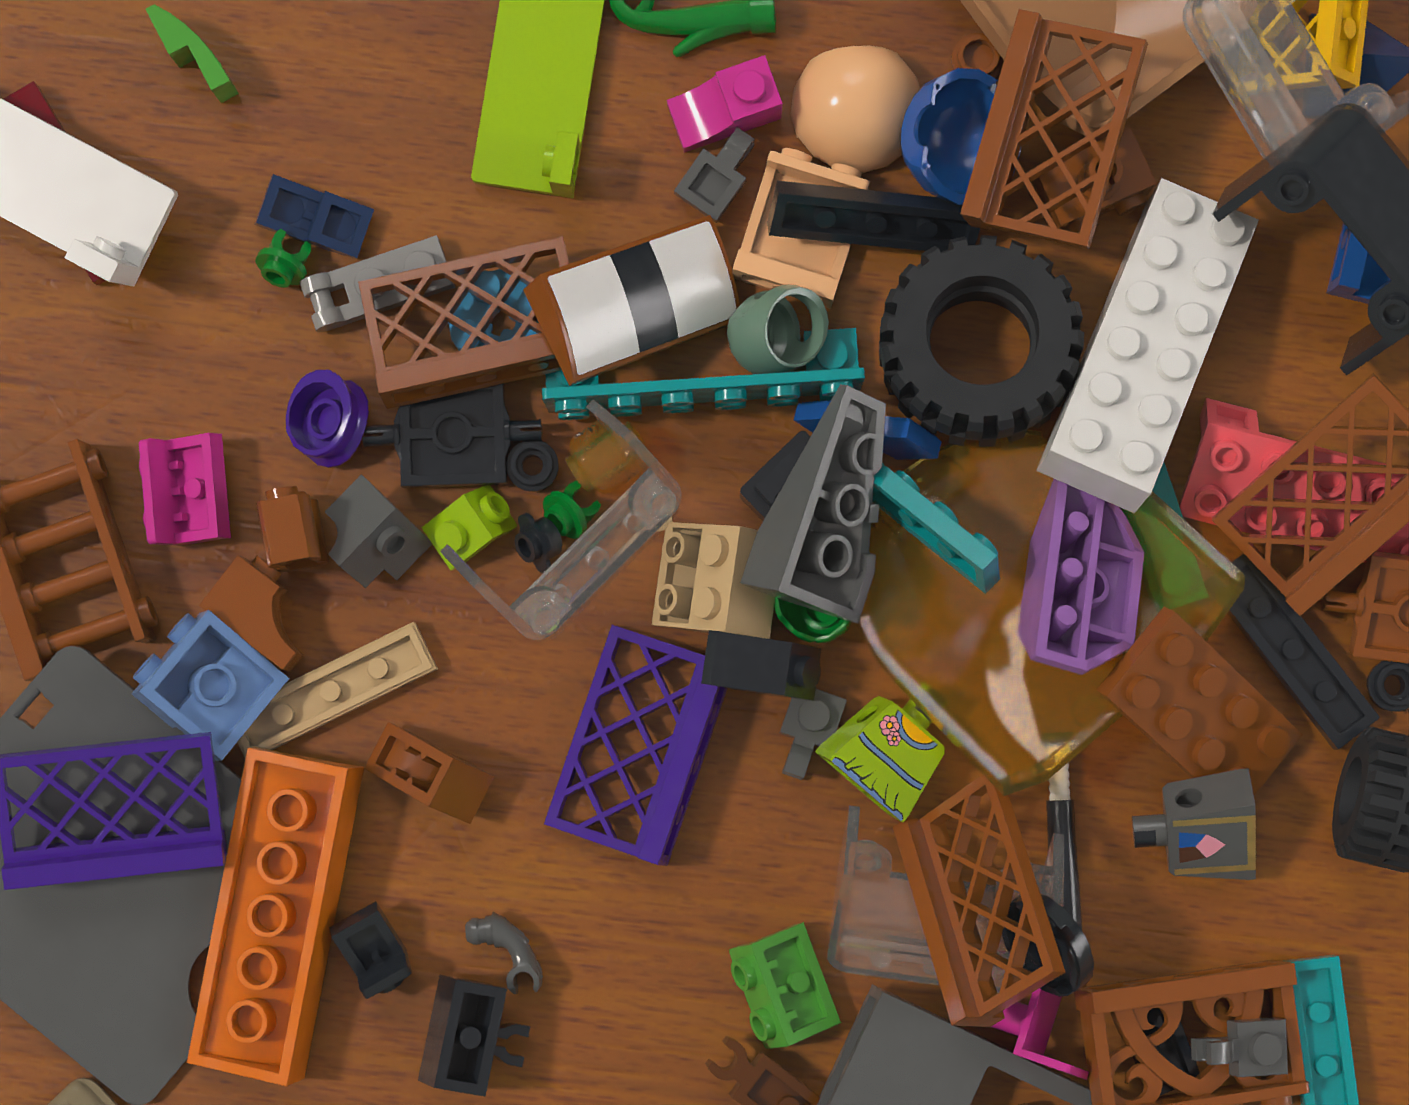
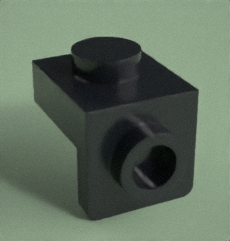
M376 901L329 927L331 938L356 974L359 989L365 999H369L378 993H388L396 989L406 977L411 975L412 970L407 949Z

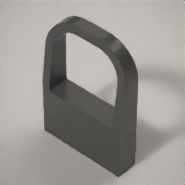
M872 984L824 1085L817 1105H970L986 1069L990 1066L1073 1105H1092L1090 1088L1039 1063L1014 1055L1012 1050L962 1026H951L949 1020Z

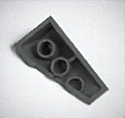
M840 384L757 531L740 582L741 584L780 600L849 622H859L875 573L876 554H870L869 549L871 523L878 522L879 504H873L874 474L882 468L886 403L848 385Z

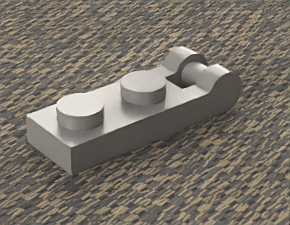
M435 235L330 272L311 275L302 279L300 286L304 297L311 299L315 311L311 318L316 332H324L365 318L358 281L447 261L440 240ZM446 278L432 281L423 297L426 298L455 288V284ZM417 285L408 286L413 291L417 287ZM345 287L350 303L335 307L330 292ZM396 290L373 294L375 308L379 313L402 306L408 300V297Z

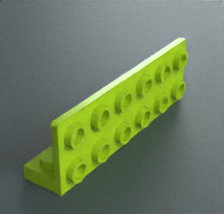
M500 0L471 174L474 183L574 198L605 0Z

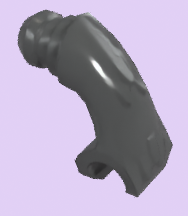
M492 912V915L485 916V918H471L465 924L467 942L473 945L487 943V945H494L495 948H505L511 955L513 967L506 978L508 990L513 994H518L517 976L519 972H527L533 977L534 992H538L542 986L543 972L529 945V939L505 917L495 912Z

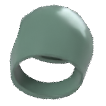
M781 285L769 291L756 293L747 298L729 317L727 337L730 351L738 364L753 374L794 371L810 362L819 353L828 333V315L823 301L816 293L797 285ZM786 296L799 299L809 310L812 330L810 337L805 342L800 340V326L797 314L788 300L784 298Z

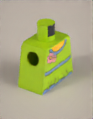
M922 687L918 688L903 708H900L889 699L877 696L816 749L815 753L887 815L903 823L911 813L945 753L944 745L926 730L943 710L944 705Z

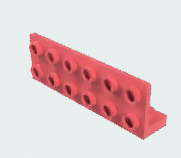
M1206 398L1200 414L1202 438L1180 499L1179 507L1183 517L1216 525L1212 521V517L1297 441L1259 432L1256 410ZM1314 446V463L1347 464V454ZM1308 449L1294 462H1308ZM1353 456V464L1386 465L1385 463ZM1283 470L1274 479L1273 498L1306 499L1307 471ZM1313 471L1312 500L1345 501L1346 472ZM1352 472L1351 501L1375 502L1384 494L1385 473ZM1392 474L1391 487L1405 474ZM1268 485L1255 495L1254 498H1267ZM1243 506L1229 520L1241 532L1266 535L1267 507ZM1273 507L1272 535L1305 536L1306 508ZM1312 508L1311 537H1335L1344 529L1343 509ZM1351 510L1350 523L1364 510ZM1409 522L1376 551L1409 555ZM1310 545V549L1316 551L1323 547Z

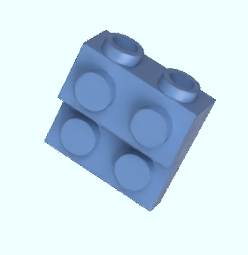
M210 610L199 613L196 618L187 613L168 634L167 638L174 644L160 659L153 653L133 675V679L139 685L132 692V695L171 728L177 727L185 735L211 732L214 759L222 761L289 678Z

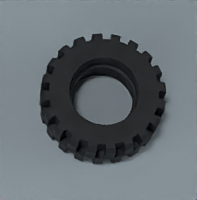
M981 235L979 245H968L967 239L964 236L951 239L949 241V248L946 251L940 252L939 248L934 246L921 254V262L918 266L909 264L899 275L897 288L890 290L885 301L884 314L881 318L879 361L880 366L884 370V383L889 395H896L899 400L898 409L906 418L915 416L921 421V427L933 435H936L937 431L949 435L948 443L964 446L966 439L978 440L979 448L995 447L997 439L1007 437L1011 443L1024 438L1027 429L1032 426L1039 429L1050 419L1053 410L1056 407H1060L1064 402L1080 364L1079 360L1084 348L1085 332L1080 330L1083 318L1080 304L1070 299L1072 286L1064 275H1059L1057 278L1051 273L1053 262L1043 254H1039L1035 260L1025 255L1027 245L1012 240L1010 248L996 246L997 236ZM970 301H984L1002 306L1013 313L1028 332L1030 351L1027 361L1019 373L999 383L978 385L961 381L947 373L932 355L930 334L936 319L949 308Z

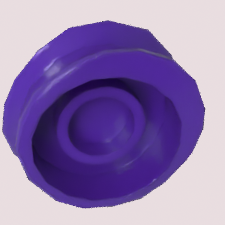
M315 370L306 374L295 386L286 412V432L293 446L319 466L332 468L342 465L352 457L364 434L369 414L368 399L360 386L351 380H343L342 377L331 370Z

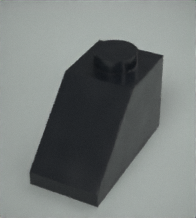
M709 630L701 684L763 695L814 701L816 685L821 676V648Z

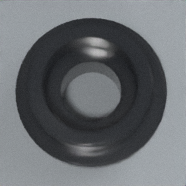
M522 441L510 451L506 462V469L509 478L518 488L528 492H538L546 489L554 482L559 471V461L555 451L543 441ZM530 457H537L543 463L541 472L534 476L526 474L523 469L524 462Z
M1381 661L1371 669L1367 677L1366 687L1370 699L1376 706L1392 712L1409 708L1408 663ZM1390 675L1395 676L1400 681V690L1396 695L1388 694L1384 687V682Z

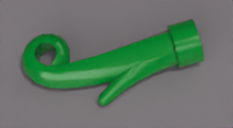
M609 0L610 7L618 20L630 28L646 33L689 35L674 47L673 55L675 57H682L699 46L730 35L752 32V35L776 33L775 0H727L651 11L654 6V0H642L635 9L627 5L625 0Z

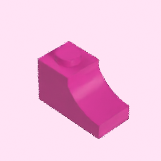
M765 55L715 72V76L702 85L667 100V107L684 153L728 138L737 127L745 132L781 119L783 105Z

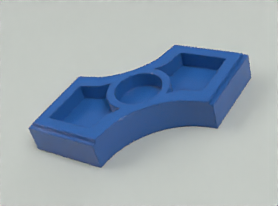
M831 400L799 403L793 421L813 433ZM885 416L883 453L896 460L938 459L942 443L938 437L910 418Z

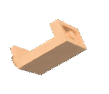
M783 148L781 153L770 151L746 233L732 269L734 279L768 290L781 285H797L812 290L820 297L824 306L831 309L851 244L769 236L767 221L776 183L778 180L868 190L870 181L861 178L862 172L848 165L834 163L830 169L811 163L812 157L799 150Z

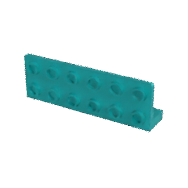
M856 328L830 329L819 353L810 362L805 364L806 371L599 384V375L569 386L561 370L545 374L546 388H542V400L549 413H558L559 420L587 419L590 417L589 410L610 409V414L613 417L637 416L642 414V407L660 405L663 406V413H687L694 411V403L715 402L716 410H736L746 408V401L753 399H767V406L783 407L799 404L798 398L800 396L819 395L820 401L832 400L840 384L848 385L860 391L865 380L864 368H859ZM804 331V342L810 337L811 331Z

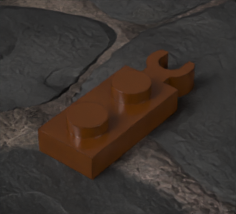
M725 1036L722 1042L729 1049L733 1050V1062L727 1067H720L711 1059H708L705 1063L708 1070L718 1079L737 1081L729 1095L741 1105H817L820 1097L762 1051L750 1063L745 1048L737 1040Z

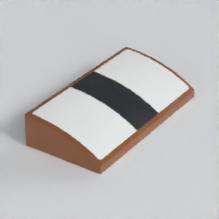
M711 215L541 273L523 289L569 386L727 327L729 317L740 306L729 259Z

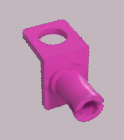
M1039 988L1032 992L1029 1005L1019 1002L1014 1003L1003 1010L1005 1018L991 1026L992 1028L1018 1036L1013 1051L1014 1055L1087 1080L1088 1071L1043 1056L1062 997L1050 994Z

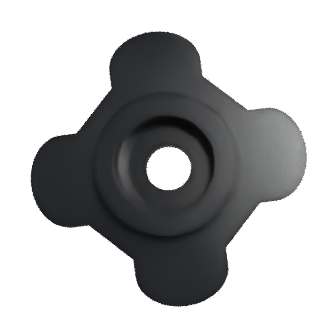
M524 513L518 517L520 529L514 539L516 551L525 562H533L540 573H546L551 570L549 559L559 555L562 551L560 533L554 523L548 518L540 517L534 520L529 513Z

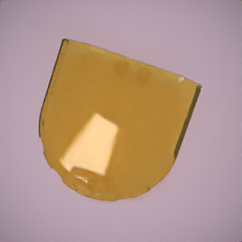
M1027 430L1024 438L1011 443L1007 437L997 439L995 447L979 448L978 441L967 444L966 439L964 446L949 443L940 447L938 459H919L904 471L917 484L920 494L933 504L936 501L945 504L956 515L961 527L971 535L976 532L982 534L995 546L998 551L1000 580L985 594L879 508L878 522L871 523L869 549L870 554H876L875 573L859 619L862 632L870 650L885 672L1003 796L1048 781L1123 716L1096 689L1126 652L1080 675L1031 660L1017 634L1030 540L1054 479L1036 471L1049 439L1042 438V431ZM1153 491L1135 513L1119 507L1127 517L1145 552L1135 641L1159 611L1166 607L1175 611L1207 642L1243 592L1245 586L1244 574Z

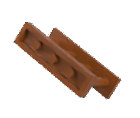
M79 439L67 442L74 462L3 487L0 486V611L24 681H33L59 650L68 646L83 647L128 630L132 631L135 642L149 643L156 640L152 627L158 626V617L154 605L148 596H141L102 479L108 477L105 461L98 448L91 449L90 444ZM81 481L90 511L20 536L15 532H9L3 515L9 512V506ZM98 531L107 558L106 561L38 585H34L32 582L26 583L20 563L26 561L27 555ZM112 580L115 581L124 610L53 635L49 631L43 632L37 615L38 612L42 611V605Z

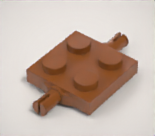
M1375 551L1366 559L1363 578L1356 592L1330 590L1323 596L1324 598H1321V610L1352 614L1354 625L1349 645L1352 657L1409 664V555Z

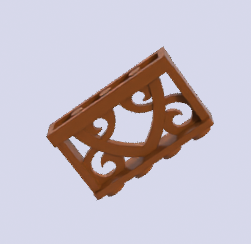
M1266 960L1087 986L1074 992L1076 1010L1080 1011L1092 1105H1243V1103L1260 1101L1261 1105L1293 1104L1292 1096L1310 1093L1309 1082L1305 1079L1293 985H1297L1295 963ZM1264 989H1268L1271 1016L1286 1019L1288 1074L1270 1075L1262 1079H1257L1253 1076H1233L1239 1084L1221 1086L1230 1076L1229 1064L1208 1065L1199 1075L1193 1077L1170 1063L1157 1051L1155 1046L1165 1042L1177 1029L1183 1013V1001L1192 1000L1194 1010L1202 1022L1215 1031L1227 1034V1023L1219 1020L1214 1015V1004L1220 998H1226L1229 1001V1010L1223 1015L1236 1017L1235 1020L1260 1018ZM1152 1008H1159L1164 1015V1023L1157 1031L1146 1036L1142 1030H1149L1155 1027L1148 1022L1147 1014ZM1109 1012L1120 1036L1126 1044L1109 1054L1104 1013ZM1131 1056H1135L1140 1063L1129 1068L1124 1083L1128 1084L1132 1079L1139 1077L1143 1081L1144 1088L1139 1096L1127 1100L1121 1098L1114 1090L1113 1075L1121 1062ZM1163 1083L1181 1092L1160 1096Z

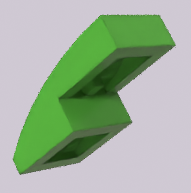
M155 4L145 9L168 54L179 68L196 60L211 91L221 103L239 94L221 63L196 33L174 15Z

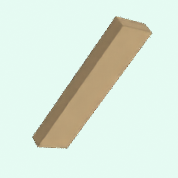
M416 622L407 624L284 684L238 740L237 743L244 757L246 758L247 747H258L267 750L276 749L438 670Z

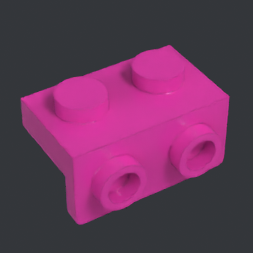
M204 433L170 440L152 438L140 440L139 471L142 477L144 499L143 522L146 528L147 542L153 545L182 546L231 538L222 434Z

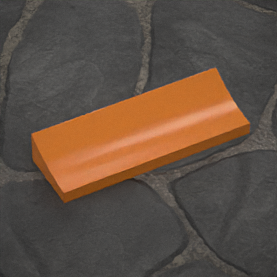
M247 747L187 1063L282 1086H289L305 1079L332 939L329 927L335 923L364 772L363 766L309 758L258 747Z

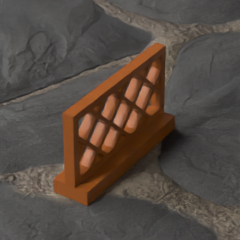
M1019 9L960 213L971 227L991 231V228L1090 249L1148 43L1146 39L1043 19L1040 13ZM1052 36L1074 40L1082 55L1054 71L1047 59ZM1083 42L1096 44V46L1087 50ZM1112 48L1131 51L1127 69L1106 82L1094 59ZM1088 63L1101 85L1073 102L1060 80ZM1045 65L1049 75L1040 80ZM1056 84L1068 105L1040 122L1032 109L1035 96ZM1122 85L1117 100L1112 90ZM1107 94L1115 108L1112 121L1091 133L1079 110ZM1074 114L1086 137L1058 153L1046 131ZM1030 116L1035 126L1025 131ZM1041 135L1053 157L1025 173L1017 159L1020 148L1025 143ZM1107 136L1102 152L1097 142ZM1092 145L1100 158L1097 173L1076 184L1064 162ZM1059 165L1072 188L1043 204L1031 182ZM1016 168L1020 177L1011 182L1014 169ZM1026 186L1038 209L1019 220L1001 216L1006 197ZM1092 188L1089 202L1087 203L1082 193ZM1075 197L1079 199L1086 211L1080 233L1058 229L1049 213ZM1044 217L1049 227L1035 224L1034 222Z
M564 237L358 281L376 369L375 377L378 392L386 409L561 371L540 324L535 322L537 318L533 310H531L528 316H525L505 304L519 281L529 285L534 280L533 277L525 272L535 258L557 254L559 267L570 264ZM520 262L517 268L512 266L511 264ZM498 267L511 275L496 298L474 285L483 270ZM469 273L466 279L459 276ZM444 278L460 287L445 309L423 297L432 281ZM417 285L414 291L408 288V286ZM396 290L408 297V300L392 321L376 311L373 294ZM468 292L491 305L476 328L453 315ZM417 303L439 316L424 339L402 327ZM499 311L522 324L511 340L498 342L484 333ZM449 322L469 334L470 337L460 351L447 354L435 347L433 343ZM379 323L387 327V330L385 331L382 337L380 333ZM530 329L538 333L526 336ZM396 334L418 346L409 362L387 367L384 351ZM478 341L485 344L484 346L475 347ZM427 352L434 356L423 359Z
M1374 373L1212 517V521L1285 596V601L1299 616L1305 613L1409 522V466L1392 465L1394 436H1409V428H1394L1395 414L1409 427V409ZM1372 391L1389 407L1388 427L1355 426V406ZM1349 413L1348 426H1334ZM1324 434L1348 435L1347 464L1314 463V443ZM1354 435L1387 436L1386 465L1353 464ZM1308 449V462H1294ZM1283 470L1307 471L1306 499L1273 498L1274 479ZM1313 471L1346 472L1345 501L1312 500ZM1352 472L1385 473L1384 494L1375 502L1351 501ZM1392 474H1405L1391 487ZM1268 485L1267 498H1254L1255 495ZM1243 506L1267 507L1266 535L1243 534L1229 519ZM1273 507L1306 508L1305 536L1272 535ZM1312 508L1343 509L1344 529L1335 537H1311ZM1351 510H1364L1350 523ZM1253 543L1265 544V556ZM1272 544L1304 545L1303 564L1288 578H1285L1271 563ZM1310 545L1323 546L1309 558Z
M988 770L922 818H907L903 823L899 822L893 826L951 1026L991 1027L1005 1018L1003 1010L1065 973L1001 771ZM988 792L992 806L988 821L985 823L977 819L976 815L981 797ZM951 817L959 820L953 844H951L945 824ZM973 828L984 832L977 860L966 855ZM998 840L1004 842L1008 854L1003 873L991 867ZM963 864L974 869L968 893L961 876ZM988 877L1000 882L993 909L981 904ZM1014 890L1020 892L1023 902L1019 923L1007 917ZM978 914L990 919L983 945L976 925ZM1004 927L1016 933L1009 959L997 954ZM1030 941L1036 943L1043 965L1033 972L1023 968ZM993 965L1005 970L999 993H997L991 974Z

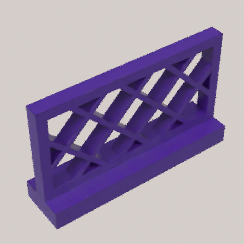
M611 625L544 825L636 856L641 860L656 865L668 866L727 688L701 684L705 655ZM621 639L639 645L648 665L623 678L614 661ZM650 649L667 655L655 661ZM678 658L696 664L690 684L671 694L659 668ZM611 671L615 682L605 686ZM652 672L664 698L638 711L626 685ZM619 689L631 715L605 727L597 710L601 697ZM685 696L681 711H679L675 701ZM668 705L676 721L675 729L672 736L654 744L642 718ZM594 721L598 732L588 736ZM635 722L647 748L621 761L609 734ZM602 738L614 765L588 777L580 760L584 747ZM668 746L664 761H662L658 751ZM651 755L659 771L656 785L637 794L625 768ZM577 771L581 782L571 786ZM618 772L630 799L604 811L592 784ZM585 788L597 815L580 824L560 818L567 797ZM652 796L647 811H645L641 801ZM634 805L642 822L636 844L617 838L608 819ZM601 822L606 834L589 827Z
M211 732L0 754V837L4 865L1 869L4 890L224 866L228 849L226 833L222 825ZM200 747L203 768L191 782H188L166 765L176 750ZM166 751L160 760L151 754V752ZM136 754L153 767L137 788H134L111 770L123 755ZM112 757L106 765L96 759ZM82 760L99 773L82 794L56 776L67 761ZM57 763L51 771L41 764ZM27 766L44 780L31 796L25 800L8 787L6 768ZM158 772L184 790L167 811L142 794L143 790ZM103 778L129 796L113 817L87 799ZM203 778L206 795L196 788ZM48 784H51L75 802L58 823L32 805ZM190 795L208 808L210 826L189 829L172 815ZM134 801L160 819L149 833L134 835L118 823L119 819ZM10 802L20 808L13 818ZM79 807L105 825L94 839L80 841L63 828ZM24 813L51 831L40 845L16 848L14 826ZM165 824L173 829V831L159 832ZM110 830L119 835L118 837L105 838ZM56 836L64 841V843L50 844Z

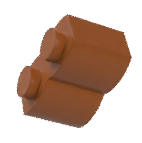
M286 486L266 491L267 500L259 501L256 505L268 568H276L279 572H291L328 564L329 558L318 500L310 499V495L306 494L305 491H298L297 486Z

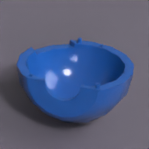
M957 68L925 83L911 100L901 128V151L904 162L913 177L925 191L947 202L963 205L996 91V82L998 81L980 69Z

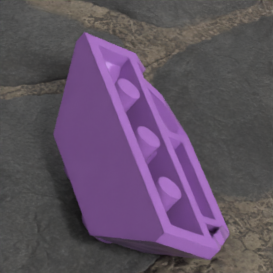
M1053 479L1030 540L1017 634L1031 660L1083 675L1127 652L1134 644L1145 552L1127 517L1118 506L1056 479Z

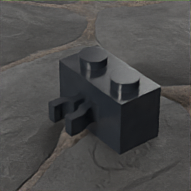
M439 975L418 1081L437 1089L485 1097L493 1057L508 1065L523 1067L524 1056L509 1054L506 1047L496 1045L497 1038L508 1039L514 1034L529 1037L530 1026L523 1024L505 1023L500 1025L507 993L506 988L478 981Z

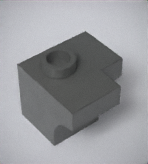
M362 474L325 511L337 527L336 543L328 555L364 588L383 570L389 573L395 580H398L432 545L429 538Z

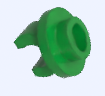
M280 229L274 234L269 247L263 248L258 252L255 259L256 265L261 270L262 277L272 285L282 288L289 287L290 285H300V281L307 275L304 264L311 252V244L305 241L299 253L289 254L282 248V241L286 231Z
M579 480L568 484L563 492L552 491L543 500L544 517L554 523L560 536L572 539L579 538L586 532L587 523L592 520L601 507L598 500L587 508L579 507L573 500L575 494L582 487V483Z

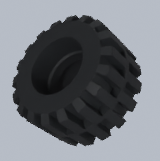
M1367 727L1352 745L1338 782L1332 817L1334 845L1337 855L1341 858L1403 873L1409 872L1408 735L1375 727Z

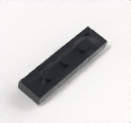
M778 180L767 221L769 236L927 251L936 246L940 252L948 250L951 239L964 236L967 239L968 245H976L980 228L971 227L961 216L960 213L963 205L947 202L938 197Z
M1244 553L1240 554L1205 581L1209 591L1333 750H1339L1380 718L1304 619L1285 601V596Z

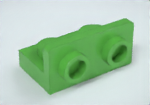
M804 922L794 924L751 943L729 949L732 959L731 973L736 985L744 991L751 1010L749 1016L751 1028L766 1049L793 1045L841 1023Z

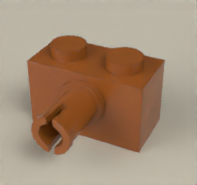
M1131 127L1123 130L1099 216L1115 209L1119 216L1137 210L1148 203L1145 196L1157 184ZM1107 137L1097 142L1102 152ZM1091 145L1064 163L1076 184H1079L1097 173L1100 158ZM1059 165L1031 182L1043 204L1072 188ZM1092 188L1082 193L1087 203L1089 202ZM1075 197L1049 214L1058 229L1080 233L1086 211L1079 199Z

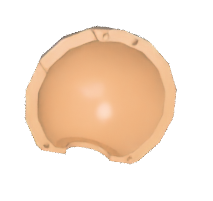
M849 46L823 52L809 61L794 87L790 114L796 136L815 158L830 166L834 163L844 164L862 173L887 167L902 155L901 128L906 110L914 95L920 89L918 79L898 53L883 47Z

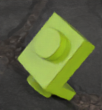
M485 485L463 494L421 528L451 571L462 566L495 539L510 533L517 527V524L510 515L509 506L503 497L496 493L490 485Z

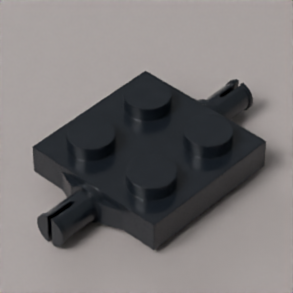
M505 383L399 406L394 419V425L366 426L364 435L369 437H362L364 447L395 446L400 459L402 488L508 485L506 462L511 441H542V420L510 421L505 408ZM522 430H539V431H522Z

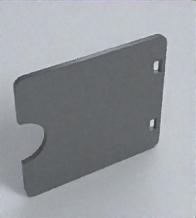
M68 646L59 650L0 718V754L185 734L177 727L171 728L134 697L132 692L135 689L87 649L80 646ZM42 692L43 696L54 706L34 728L26 720L19 717ZM200 747L176 750L166 765L188 782H191L203 768ZM166 751L151 752L159 760L166 753ZM133 754L123 755L111 770L134 788H137L153 767L138 755ZM112 757L96 759L106 765ZM82 760L67 761L56 776L82 794L99 773ZM215 760L222 825L226 833L228 849L241 777L222 761ZM57 763L41 765L51 771ZM27 766L6 768L8 787L25 800L31 796L44 780ZM158 772L143 790L142 794L167 811L184 790ZM103 778L87 799L113 817L129 796ZM203 778L196 788L206 795ZM48 784L32 805L58 823L75 802L51 784ZM190 795L172 815L189 829L210 826L208 808ZM134 801L119 819L118 823L136 835L149 833L160 819ZM10 802L13 818L20 808ZM79 807L63 828L82 841L94 839L105 825ZM24 813L14 826L16 848L40 845L51 831ZM165 824L159 832L173 831V829ZM110 830L105 838L118 837L119 835ZM56 836L50 844L64 843V841ZM0 837V1000L125 1102L132 1105H143L150 1102L188 1059L197 1012L190 994V974L197 957L210 945L225 863L224 866L4 890L1 871L4 865Z

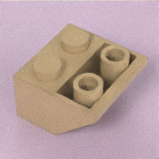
M666 522L651 625L708 633L709 630L770 639L775 597L740 583L758 530L742 526Z

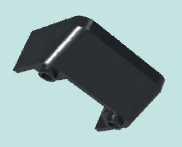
M1353 103L1339 104L1324 113L1225 187L1212 215L1220 222L1260 191L1265 194L1276 208L1287 213L1304 212L1323 198L1390 278L1389 281L1377 288L1370 298L1368 317L1371 323L1349 338L1340 369L1347 376L1409 334V161L1365 108Z

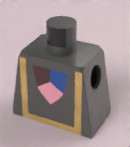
M1249 768L1167 783L1162 788L1163 814L1132 816L1134 848L1165 846L1168 871L1174 876L1241 880L1256 879V808Z

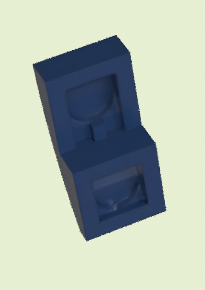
M273 174L254 225L275 233L282 229L286 231L285 236L301 242L306 241L313 246L357 259L374 209L327 191L319 192Z

